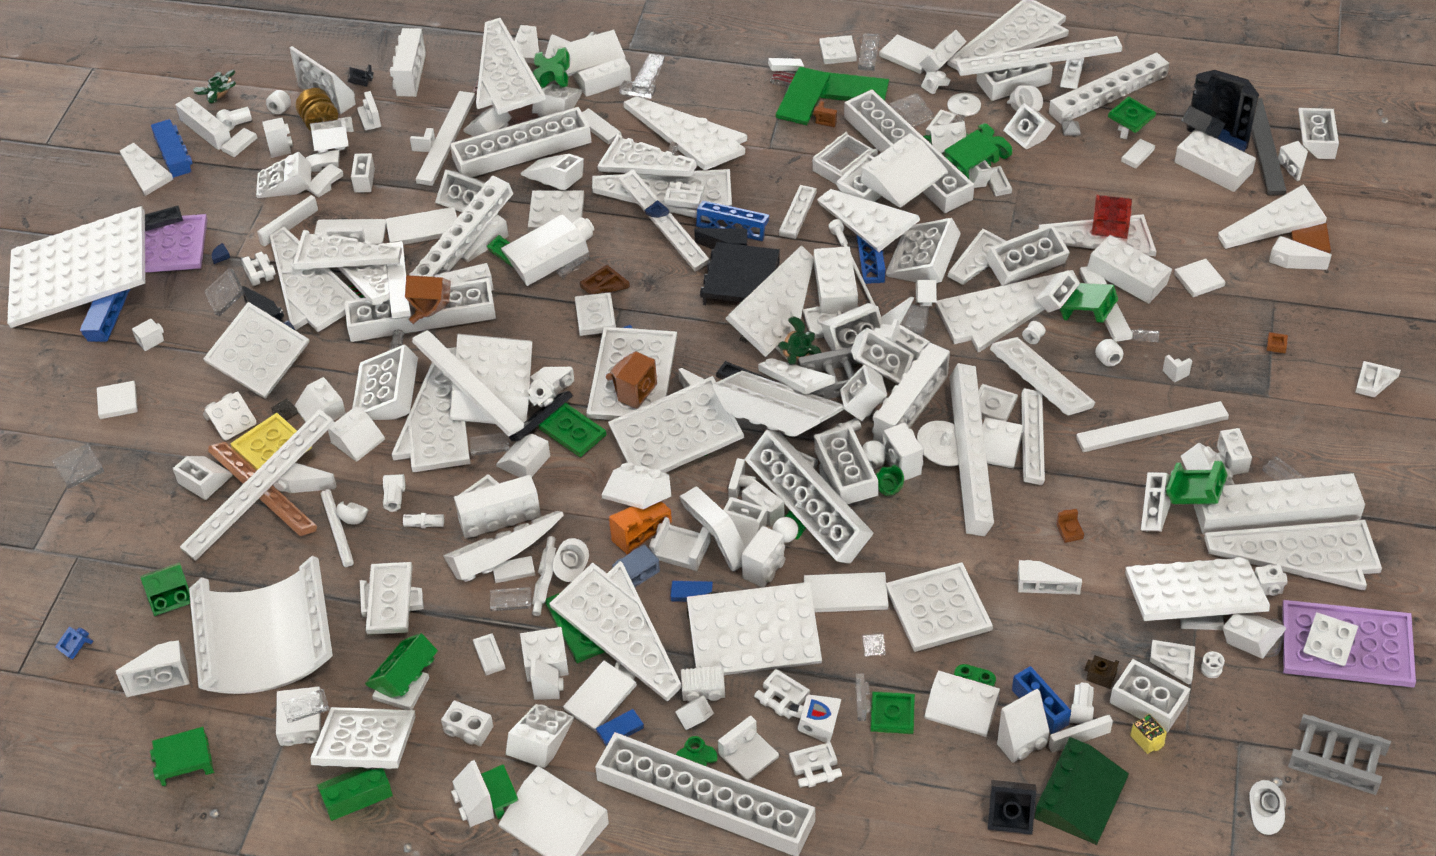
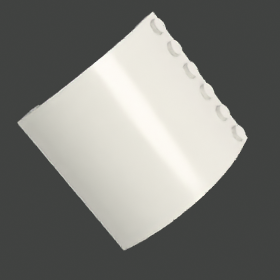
M311 556L299 567L300 570L289 578L261 589L244 592H214L209 590V580L202 577L189 588L198 686L200 689L228 694H245L273 690L306 677L333 656L319 559L317 557Z

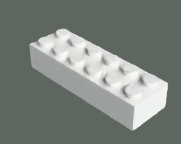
M929 343L925 349L921 350L919 358L912 362L910 370L904 373L901 382L894 386L890 397L885 398L881 409L874 413L873 441H879L883 444L884 430L905 422L907 427L911 428L948 377L949 350Z

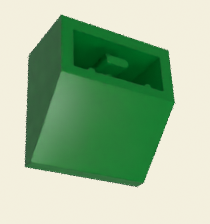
M180 562L141 576V581L154 616L191 604L189 587Z

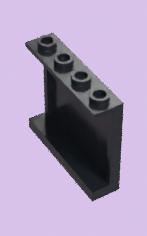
M716 242L715 249L711 250V262L708 261V274L704 275V287H701L700 298H703V305L706 306L708 298L737 302L745 300L779 267L780 249Z

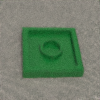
M1129 96L1108 113V118L1134 133L1156 116L1154 110Z
M872 691L870 732L913 734L915 694Z

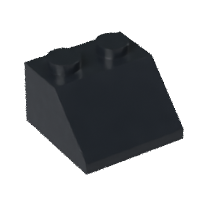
M991 780L988 830L1033 835L1036 784Z

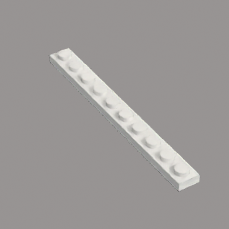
M1114 36L956 60V67L960 76L1116 53L1122 51V45L1118 37Z
M319 409L180 548L196 561L335 423L334 420Z

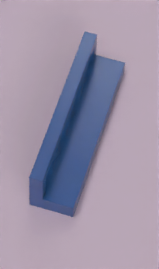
M704 200L697 208L696 227L735 228L734 224L738 223L743 228H747L748 238L759 241L764 240L765 226L769 222L768 214ZM702 216L708 217L711 222H701ZM724 220L727 226H720L717 221ZM750 228H760V235L754 234Z
M856 234L862 278L865 284L885 283L883 251L878 252ZM869 247L872 251L867 253L863 249ZM868 259L874 262L871 266L865 263ZM872 272L877 277H867L866 275Z

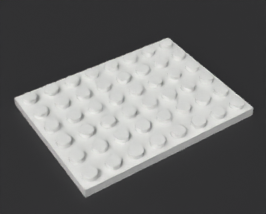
M142 206L12 249L7 324L13 328L145 284V211Z

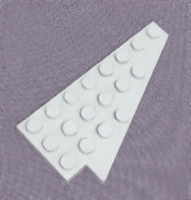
M1022 0L955 53L947 61V65L957 70L956 60L1028 50L1066 37L1069 30L1060 26L1065 22L1066 16L1035 0Z
M501 18L485 22L476 98L477 109L493 105L499 115L546 100L543 90Z
M640 97L624 101L625 109L686 157L694 159L696 164L704 171L745 154V148L740 145L747 141V135L709 122L706 118H698Z
M730 169L694 171L691 177L638 174L663 205L670 182L677 183V181H681L683 184L692 185V183H698L700 186H705L701 202L704 200L732 206ZM624 174L592 176L593 193L637 203L619 182V177ZM664 205L669 209L670 213L697 218V208ZM702 216V220L710 221L708 217Z
M285 227L270 234L289 320L295 330L309 323L319 332L345 316L344 301L360 298L329 268L295 269L293 262L300 241Z
M802 245L725 318L765 357L774 348L784 356L783 350L778 347V344L784 341L791 331H795L788 318L795 316L801 319L814 257Z
M1069 270V272L1077 279L1074 271ZM1056 274L936 301V308L954 344L972 340L977 352H981L1045 310L1036 299Z
M456 347L447 348L456 357ZM433 362L392 452L393 460L411 458L412 472L470 464L465 421L450 420L453 382Z
M1365 520L1205 533L1204 537L1209 554L1229 559L1241 557L1248 560L1250 564L1258 566L1281 565L1284 572L1359 590H1366L1367 587L1363 574L1380 573L1382 570Z
M621 561L608 573H605L592 563L549 603L554 611L666 701L682 688L681 682Z

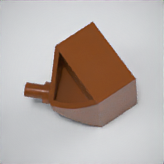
M406 275L405 298L416 308L415 314L409 318L412 324L416 323L419 319L438 313L449 304L451 281L443 277Z
M635 351L620 360L611 369L610 373L606 374L608 381L613 380L618 401L635 409L641 406L658 384L655 359Z

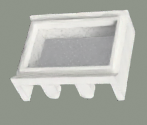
M845 132L813 157V171L836 184V181L867 154L877 157L878 148L872 149L848 135V132Z

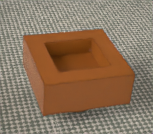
M1269 332L1266 351L1286 353L1288 335Z

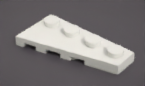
M982 228L951 268L948 277L964 285L990 266L986 260L990 247L1006 241Z
M773 358L758 364L760 372L805 395L835 383V376L794 364L790 365L787 362Z

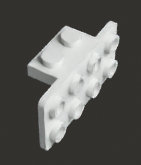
M385 219L318 220L315 235L319 232L327 237L336 235L354 238L362 243L365 240L371 241L372 244L379 245L384 242L387 224Z

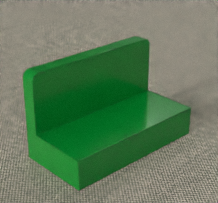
M503 764L481 773L498 820L505 814L504 807L519 800Z

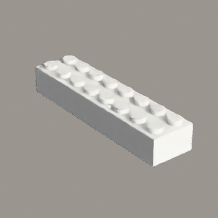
M579 107L450 143L452 158L459 173L475 177L591 143V134L586 119Z
M489 278L451 284L449 304L438 313L419 319L414 324L409 321V318L415 314L414 311L416 310L411 303L410 316L393 319L390 300L380 305H372L367 298L344 301L347 328L351 342L496 319Z
M768 429L764 432L745 458V461L773 492L784 501V504L836 561L850 564L874 533L781 433Z
M1354 473L1227 485L1223 487L1218 504H1193L1202 534L1359 520L1365 507Z

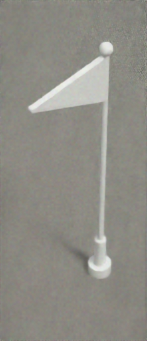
M839 219L831 221L829 223L831 233L837 236L841 246L848 247V242L842 232L844 230L842 221ZM851 255L853 267L863 286V289L870 303L875 305L868 291V288L859 272V269ZM914 297L908 298L881 317L883 324L892 325L894 319H896L900 325Z

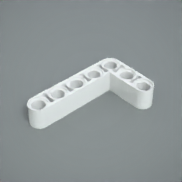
M697 486L680 495L679 498L685 509L715 537L730 569L734 572L742 567V553L746 548L730 516Z

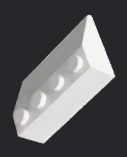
M293 46L290 47L294 70L300 88L303 90L310 88L323 89L328 94L339 114L356 105L354 92L334 73Z
M909 133L862 167L861 183L901 208L946 175L948 170L922 140Z
M563 214L501 248L526 286L589 252L585 238L577 227Z
M948 218L915 224L904 232L888 266L886 276L916 282V280H936V283L942 282L961 234L953 219Z
M404 344L360 362L352 409L357 406L368 414L372 420H392L409 414L418 357Z
M537 766L517 792L519 800L510 804L498 825L543 856H581L609 824L605 808Z

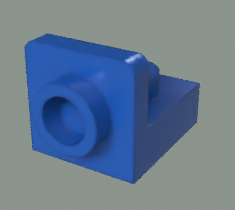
M69 626L55 648L68 658L74 659L85 642L92 644L93 640L88 637L89 632L83 628L78 627V629Z

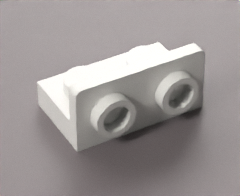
M371 91L364 92V106L357 108L364 130L381 127L379 113Z

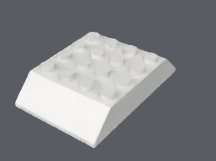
M458 333L456 358L524 423L527 420L529 401L527 390H529L532 341ZM453 383L450 420L495 424Z
M740 371L713 384V389L725 411L732 413L733 417L749 419V422L753 424H764L770 430H781L785 432L784 434L791 437L805 432L844 410L843 404L810 393L805 395L787 385L745 371Z

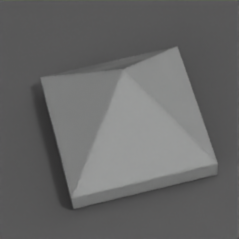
M1078 121L1061 122L1064 136L1081 135Z

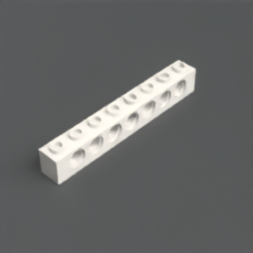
M1156 52L1050 100L1049 114L1060 124L1061 122L1070 121L1146 85L1163 79L1168 74L1169 62Z
M492 176L409 275L435 277L434 275L449 272L513 195L509 183Z

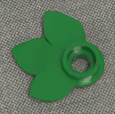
M698 736L688 738L684 748L676 753L679 757L706 767L707 763L717 762L716 750L713 747L707 746L704 740Z

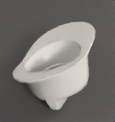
M1018 86L1011 93L1007 104H1011L1015 111H1018L1023 103L1039 111L1043 105V97L1041 92L1034 86Z
M571 538L563 541L559 546L552 563L553 571L559 579L565 582H573L583 572L589 559V550L586 544L581 540Z
M1268 780L1256 782L1250 791L1253 824L1259 832L1272 835L1277 833L1285 822L1286 798L1275 783Z

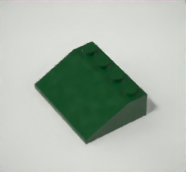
M1069 737L1038 801L1035 819L1098 845L1129 777V773L1091 745Z

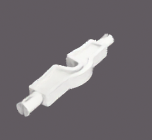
M552 536L547 538L546 548L543 550L538 570L541 577L535 584L532 601L534 605L532 614L534 616L541 615L542 604L546 600L548 586L553 574L552 563L556 551L554 547L556 538Z

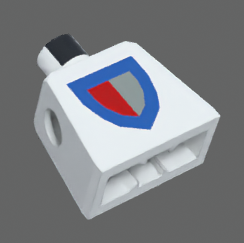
M807 695L804 706L791 702L788 715L800 718L798 725L800 732L829 743L841 699Z

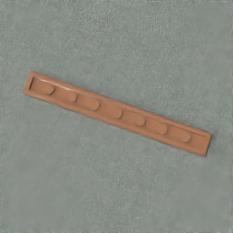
M226 442L209 446L208 452L243 484L256 472ZM273 485L259 498L299 536L316 532L317 525Z

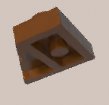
M605 265L580 281V287L589 295L628 289L630 283L609 265Z

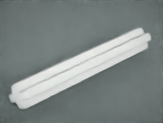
M327 489L321 492V497L344 567L352 566L354 564L340 518L336 512V505L331 491Z

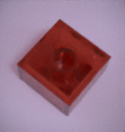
M1096 195L1091 235L1106 237L1111 235L1115 238L1127 239L1132 199Z

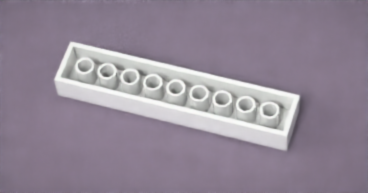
M873 90L844 102V118L872 145L878 148L881 153L909 133L927 145L948 170V173L925 189L923 193L944 213L973 200L974 184Z
M615 732L595 766L597 781L793 856H799L815 823V807Z

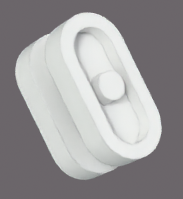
M262 252L256 253V259L252 261L248 256L241 259L252 286L259 285V278L262 277L266 281L274 279L273 275H276L273 265H269L270 261L267 254ZM259 266L260 271L256 272L254 267Z

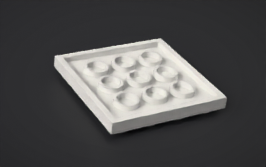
M248 302L203 359L206 363L266 399L308 345L309 339Z
M962 562L886 583L888 595L914 652L992 631L993 629L989 616Z
M331 707L312 753L311 765L398 768L415 720V710Z

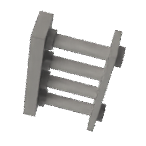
M852 347L798 358V366L818 372L826 371L828 375L835 376L834 384L810 394L825 399L841 397L840 389L855 375L852 365L860 364L853 358ZM844 367L849 380L838 382L834 369Z
M1303 714L1299 726L1300 730L1305 731L1301 749H1293L1288 767L1376 795L1382 780V776L1375 774L1379 756H1386L1391 741L1380 736H1373L1334 724L1315 716ZM1314 734L1327 738L1322 757L1309 754ZM1336 741L1349 745L1344 764L1331 760ZM1357 748L1371 752L1366 771L1353 767Z

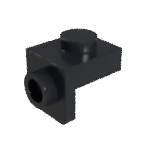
M368 64L365 71L349 67L348 82L367 87L368 82L372 81L374 75L372 65Z

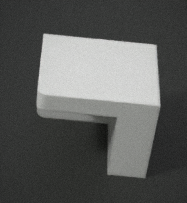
M426 128L424 137H410L412 151L429 152L435 141L433 128Z
M894 319L892 325L882 324L880 329L875 328L874 332L895 343L900 331L899 321Z
M1170 355L1165 356L1163 372L1175 383L1189 376L1192 360L1190 358L1181 361L1179 358L1174 360Z
M704 695L675 711L686 730L707 720L714 714Z

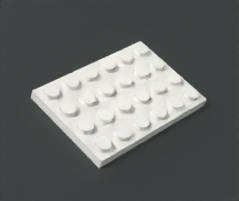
M604 327L586 413L587 418L614 420L636 410L618 401L613 380L608 381L606 379V374L610 373L611 369L620 360L635 351L655 359L658 383L639 408L666 397L674 359L677 332Z
M711 376L609 421V426L627 463H632L638 467L645 466L647 469L660 470V472L666 473L744 438V434L735 417L732 416V413L725 411L713 389V384L716 383L714 377Z
M1241 557L1126 567L1125 574L1144 621L1266 612L1270 608V604L1249 561Z
M810 582L687 597L695 666L697 669L722 666L723 674L730 675L822 663Z

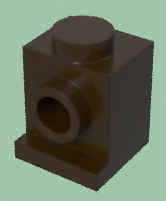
M1094 655L1093 660L1088 659L1084 671L1088 672L1086 681L1111 689L1117 675L1119 661L1115 660L1113 662Z

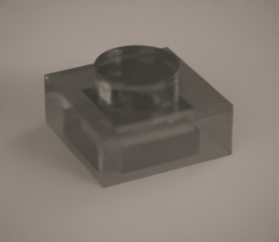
M287 398L271 407L273 414L278 413L286 421L298 414L297 408Z

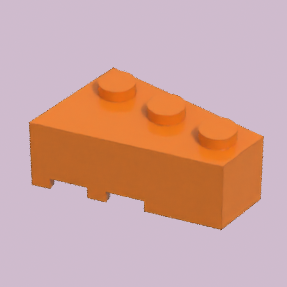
M660 501L645 509L632 506L609 516L612 542L628 555L657 533V527L659 523H663L665 517L669 518L670 523L672 522L671 509Z

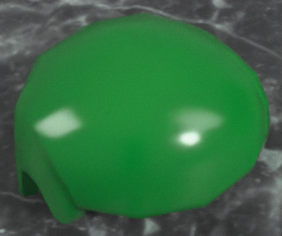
M896 465L882 467L877 472L878 492L891 496L897 494L903 488L904 474L902 469Z

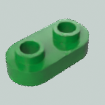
M961 664L954 671L955 676L995 687L996 676L989 670Z

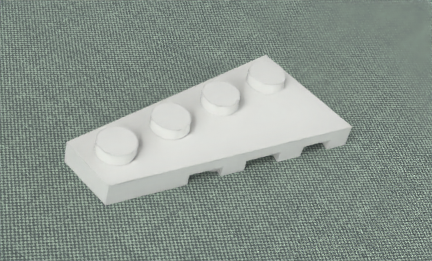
M135 143L120 150L123 160L131 170L133 177L145 196L173 180L171 173Z

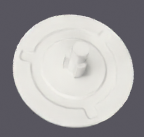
M931 421L923 425L917 434V441L921 442L924 447L923 455L930 461L942 466L959 465L955 425L946 421Z

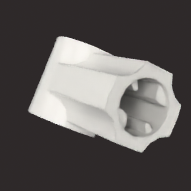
M248 107L233 111L223 109L216 115V118L225 124L229 131L235 125L252 121Z
M404 474L384 475V509L390 512H397L401 508L402 492L405 491Z
M1088 683L1075 685L1070 723L1083 724L1093 720L1094 707H1092L1094 687H1091Z

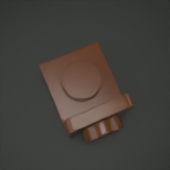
M820 101L819 105L814 109L816 124L835 127L837 124V110L824 108V101Z
M1077 509L1064 510L1058 513L1056 525L1064 543L1084 539V532L1077 519Z

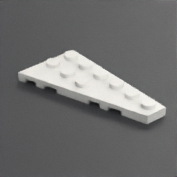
M617 134L597 167L599 172L627 173L634 170L637 174L691 177L697 164L694 159L682 155L674 156L672 152H662L660 148L642 142L635 143L633 139H623L621 135Z
M1303 184L1218 232V238L1224 248L1227 249L1292 232L1293 230L1326 223L1327 217Z
M832 189L817 199L822 207L841 220L844 225L878 252L920 221L919 216Z
M1144 214L1052 223L1067 246L1096 249L1111 235L1148 256L1156 257L1157 251ZM1042 224V225H1039V228H1038V229H1040V228H1042V227H1045V226H1047V225H1050V224Z
M303 230L293 265L295 269L397 264L400 263L402 249L401 246L384 243L374 245L371 241L365 240L362 243L354 238L336 235L327 237L323 236V233L317 232L315 235L310 234L307 230Z
M387 264L338 267L372 305H380L390 300Z

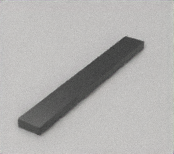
M1259 98L1252 135L1267 194L1285 195L1286 187L1262 98Z

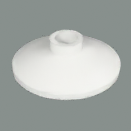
M960 93L953 95L948 100L947 106L951 113L961 117H968L979 112L981 102L972 94Z

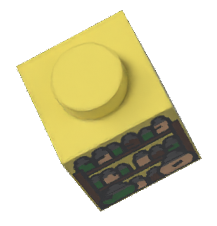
M1148 714L1133 724L1130 736L1149 754L1153 750L1158 751L1164 746L1167 732Z

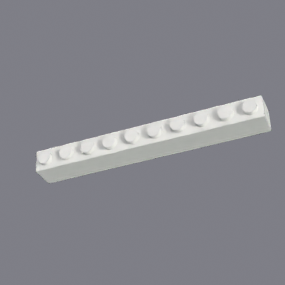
M958 363L949 378L966 533L986 536L994 524L976 366Z

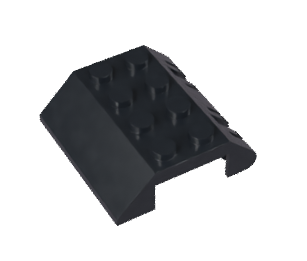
M1218 70L1198 73L1195 78L1194 87L1196 90L1193 91L1191 107L1225 123L1223 129L1227 130L1232 137L1247 142L1246 149H1248L1259 93L1248 79ZM1187 124V131L1193 132L1195 128Z

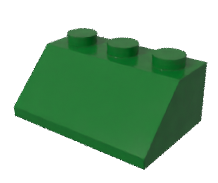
M422 633L406 638L396 646L364 684L390 698L399 695L403 696L409 691L411 682L416 681L422 675V669L434 661L435 658L433 656L438 650Z
M360 767L317 784L331 821L393 796L383 768Z

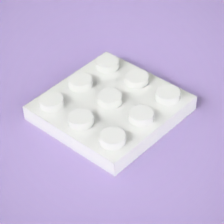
M532 191L528 232L541 227L562 214L571 223L582 217L584 191Z

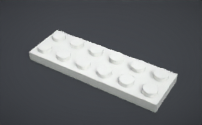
M1018 337L992 343L990 350L998 358L1002 359L1011 369L1020 374L1024 380L1028 381L1037 391L1047 397L1050 402L1060 408L1064 414L1069 416L1093 408L1095 401Z

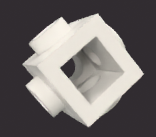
M537 379L529 385L530 389L527 390L530 394L528 398L534 406L538 404L540 407H547L554 401L553 398L556 397V394L553 392L555 388L549 380L545 382L543 379L540 381ZM543 389V394L539 396L537 392Z
M1281 565L1256 567L1255 575L1264 594L1272 596L1282 594L1284 586L1287 585V575L1283 573Z

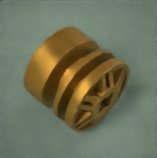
M307 89L296 99V111L310 131V124L335 121L338 119V111L323 89Z

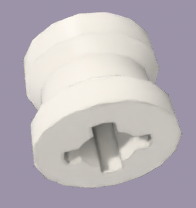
M1031 321L1028 328L1022 332V336L1026 342L1037 344L1046 330L1040 322Z
M1215 651L1207 652L1203 657L1201 672L1204 676L1208 678L1219 677L1224 666V657Z

